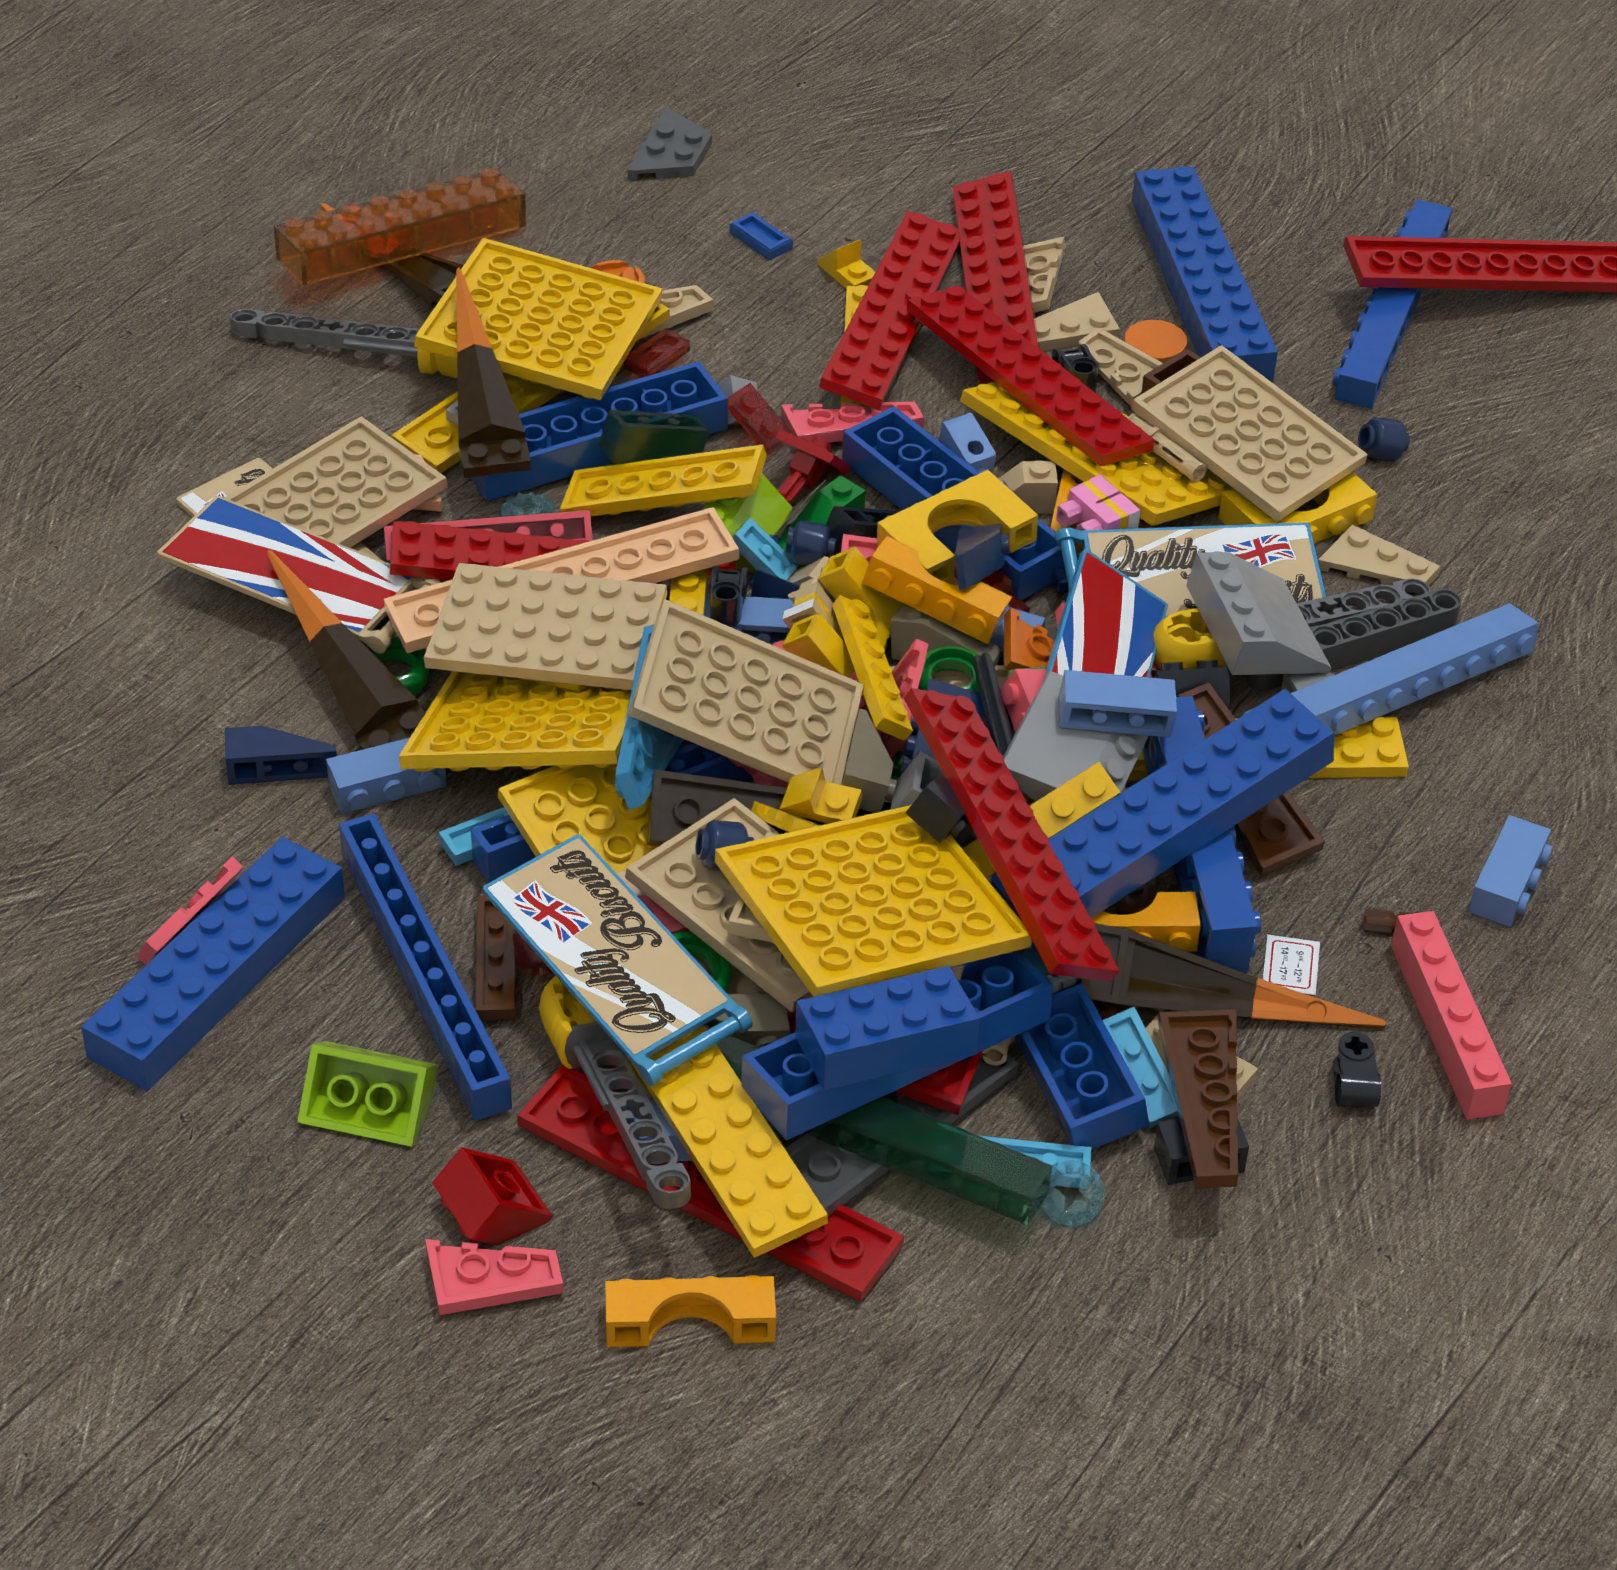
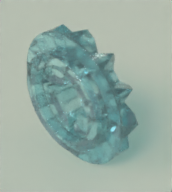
M518 491L516 497L508 496L506 503L501 505V517L524 515L526 508H531L526 515L554 513L553 502L547 500L545 494L535 496L533 491L529 494H522Z
M1065 1161L1055 1165L1045 1174L1040 1185V1202L1046 1214L1055 1222L1065 1226H1080L1090 1222L1098 1215L1104 1203L1105 1189L1099 1174L1092 1167L1078 1161ZM1077 1176L1081 1177L1079 1192L1090 1200L1089 1202L1075 1200L1072 1206L1069 1205L1068 1210L1065 1211L1063 1210L1065 1195L1060 1193V1190L1055 1189V1186L1062 1187L1064 1185L1070 1187L1072 1182H1075Z

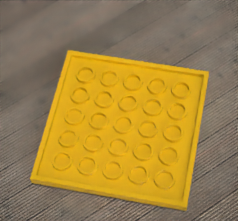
M482 238L461 269L503 373L597 400L603 398L659 304L663 288L486 238ZM456 277L415 335L414 343L416 348L457 359Z
M452 671L399 754L401 769L427 772L434 768H450L452 771H463L470 767H485L488 770H499L510 766H521L523 769H536L540 766L551 765L567 769L577 765L592 764L598 768L609 767L618 763L632 690L587 686L582 691L576 692L567 688L563 689L519 678Z
M911 805L715 849V863L813 997L1031 947L1032 939L1020 918L951 835L939 843L906 814Z

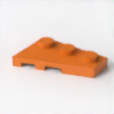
M1010 607L1004 614V669L1014 670L1047 666L1054 640L1047 636L1048 630L1039 624L1035 627L1019 619L1021 613Z

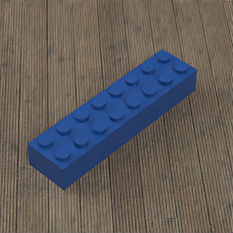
M700 361L609 387L601 400L585 398L581 395L519 414V417L526 432L531 470L471 477L485 500L490 501L573 476L574 470L606 466L710 435L728 428V398Z
M895 406L843 431L842 460L851 466V470L901 510L980 474ZM1038 519L1036 541L1009 555H1005L1004 566L986 578L1005 594L1011 596L1017 603L1051 585L1053 570L1065 567L1061 546H1058L1056 543V532ZM946 526L934 532L933 535L955 553L959 529L973 526Z
M1193 696L1176 697L1177 715L1170 738L1148 736L1142 751L1149 775L1207 739L1204 738L1203 713L1201 710L1196 709ZM1235 826L1174 864L1173 868L1180 892H1196L1200 919L1197 956L1247 973L1250 958L1255 957L1256 954L1255 936L1261 932V919L1259 912L1253 911L1251 905L1253 900L1252 886L1250 881L1244 880V858L1242 852L1236 851Z
M281 837L81 1026L87 1058L148 1092L345 899L342 867Z
M1018 950L965 964L961 979L958 982L980 1018L977 1053L1050 1020L1054 985ZM795 1032L742 1056V1087L754 1101L760 1112L788 1140L967 1057L824 1091L797 1041Z

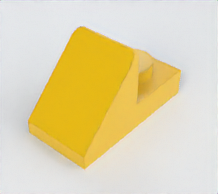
M861 240L838 248L817 259V265L846 289L847 286H869L875 274V271L861 260Z
M816 768L791 777L780 810L798 817L829 824L855 818L863 794L861 789L826 782L823 769Z

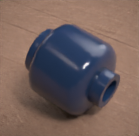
M1374 417L1361 427L1358 436L1359 447L1368 454L1367 458L1375 460L1396 461L1408 449L1410 437L1406 432L1405 426L1401 421L1395 419Z
M799 521L795 528H789L785 554H790V559L793 563L806 566L824 556L828 558L834 556L837 538L830 537V528L825 524Z
M710 821L704 829H699L695 844L696 858L702 860L706 869L721 871L715 863V849L753 841L754 838L748 837L746 827L740 822Z

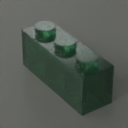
M608 410L598 446L608 456L609 460L616 464L703 453L710 430L696 415Z

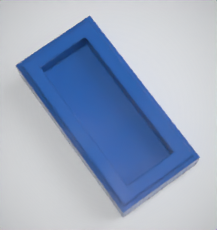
M753 212L730 223L729 232L769 261L793 249V240Z

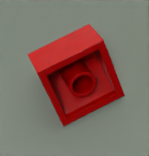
M461 1147L432 1182L441 1196L440 1202L454 1215L460 1224L459 1231L461 1234L474 1243L483 1242L499 1245L549 1222L553 1217L521 1168L512 1159Z

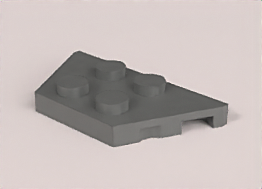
M665 107L628 168V180H638V174L655 173L656 179L671 176H694L712 145V133L672 109Z

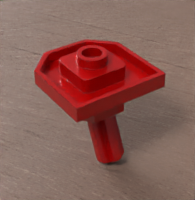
M781 429L778 430L775 436L777 440L796 452L789 465L791 474L778 489L779 493L789 504L795 501L805 487L812 489L827 468L846 476L851 469L850 465L830 451L832 445L817 437H813L812 441H809L805 438L800 439Z

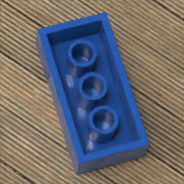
M950 966L798 1000L796 1004L795 1036L825 1091L976 1055L980 1018Z
M1080 983L1053 994L1050 1020L1015 1035V1039L1070 1145L1092 1147V1150L1150 1126L1145 1097L1083 984Z

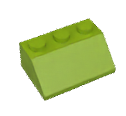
M761 473L755 495H749L741 499L735 497L719 499L706 503L702 509L714 507L731 536L751 517L768 535L775 534L778 537L782 530H779V528L793 513V507L763 473ZM739 554V559L736 560V569L741 570L743 567H746L748 572L755 574L756 569Z
M329 1041L314 1043L311 1046L297 1123L413 1147L432 1104L439 1064Z

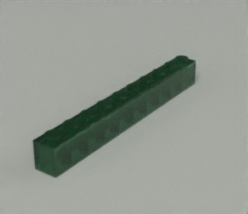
M704 1025L707 1030L712 1028L710 1026ZM728 1036L716 1043V1045L742 1083V1056L760 1047L750 1044L745 1040ZM884 1097L873 1100L803 1132L1028 1226L1049 1193L1052 1165Z

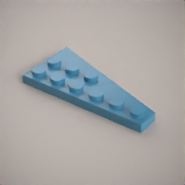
M654 624L644 627L615 775L616 790L621 798H625L628 809L643 806L652 792V773L654 770L665 771L684 740L681 737L628 716Z

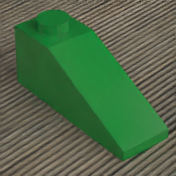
M840 475L814 495L790 527L795 528L799 521L826 525L834 506L865 508L866 490ZM789 528L778 542V545L784 551L786 549Z

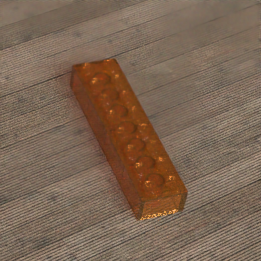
M487 168L480 173L469 176L460 175L456 176L453 180L441 183L432 182L427 184L426 187L414 190H401L398 194L374 197L370 201L359 204H346L336 210L318 211L312 216L300 219L291 218L286 220L285 223L274 225L276 259L303 286L526 227V194L498 169Z

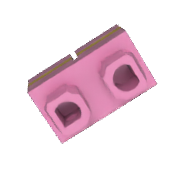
M1100 474L1069 489L1068 501L1057 507L1056 519L1063 527L1074 523L1077 524L1076 530L1136 529L1139 525L1141 510L1122 493L1119 494V490Z

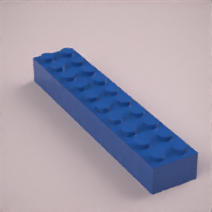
M1180 166L1160 170L1149 169L1147 171L1135 172L1132 195L1133 206L1197 355L1203 357L1222 345L1266 379L1273 382L1278 351L1194 166Z
M1284 689L1049 838V843L1054 853L1063 864L1064 871L1073 887L1079 893V898L1089 916L1093 918L1334 761L1335 732ZM997 873L991 875V885L1020 918ZM1032 941L1031 947L1037 953H1039L1034 942Z

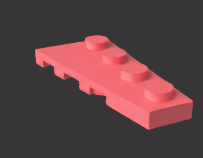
M915 401L883 402L880 410L873 407L864 408L855 403H842L840 409H823L822 404H809V410H793V404L781 405V416L790 433L800 439L805 438L809 441H812L813 437H817L827 443H843V431L893 406L924 429V416Z

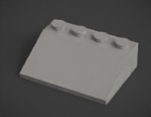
M1229 552L1196 553L1186 586L1232 675L1330 673L1331 666L1283 578Z
M1052 671L1048 672L1003 756L1004 762L1013 778L1019 784V788L1036 802L1100 762L1119 791L1122 792L1148 736L1060 728L1058 695L1063 675Z

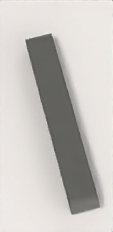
M1439 589L1310 629L1331 666L1330 671L1390 653L1457 625L1461 598L1452 590ZM1284 674L1247 675L1246 681L1252 688L1266 691L1281 687Z

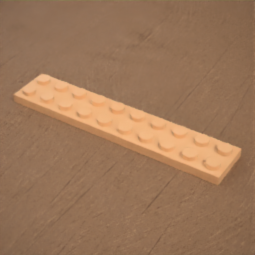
M714 507L499 567L658 583L738 560L739 548ZM452 580L384 598L385 611L406 653L428 647Z

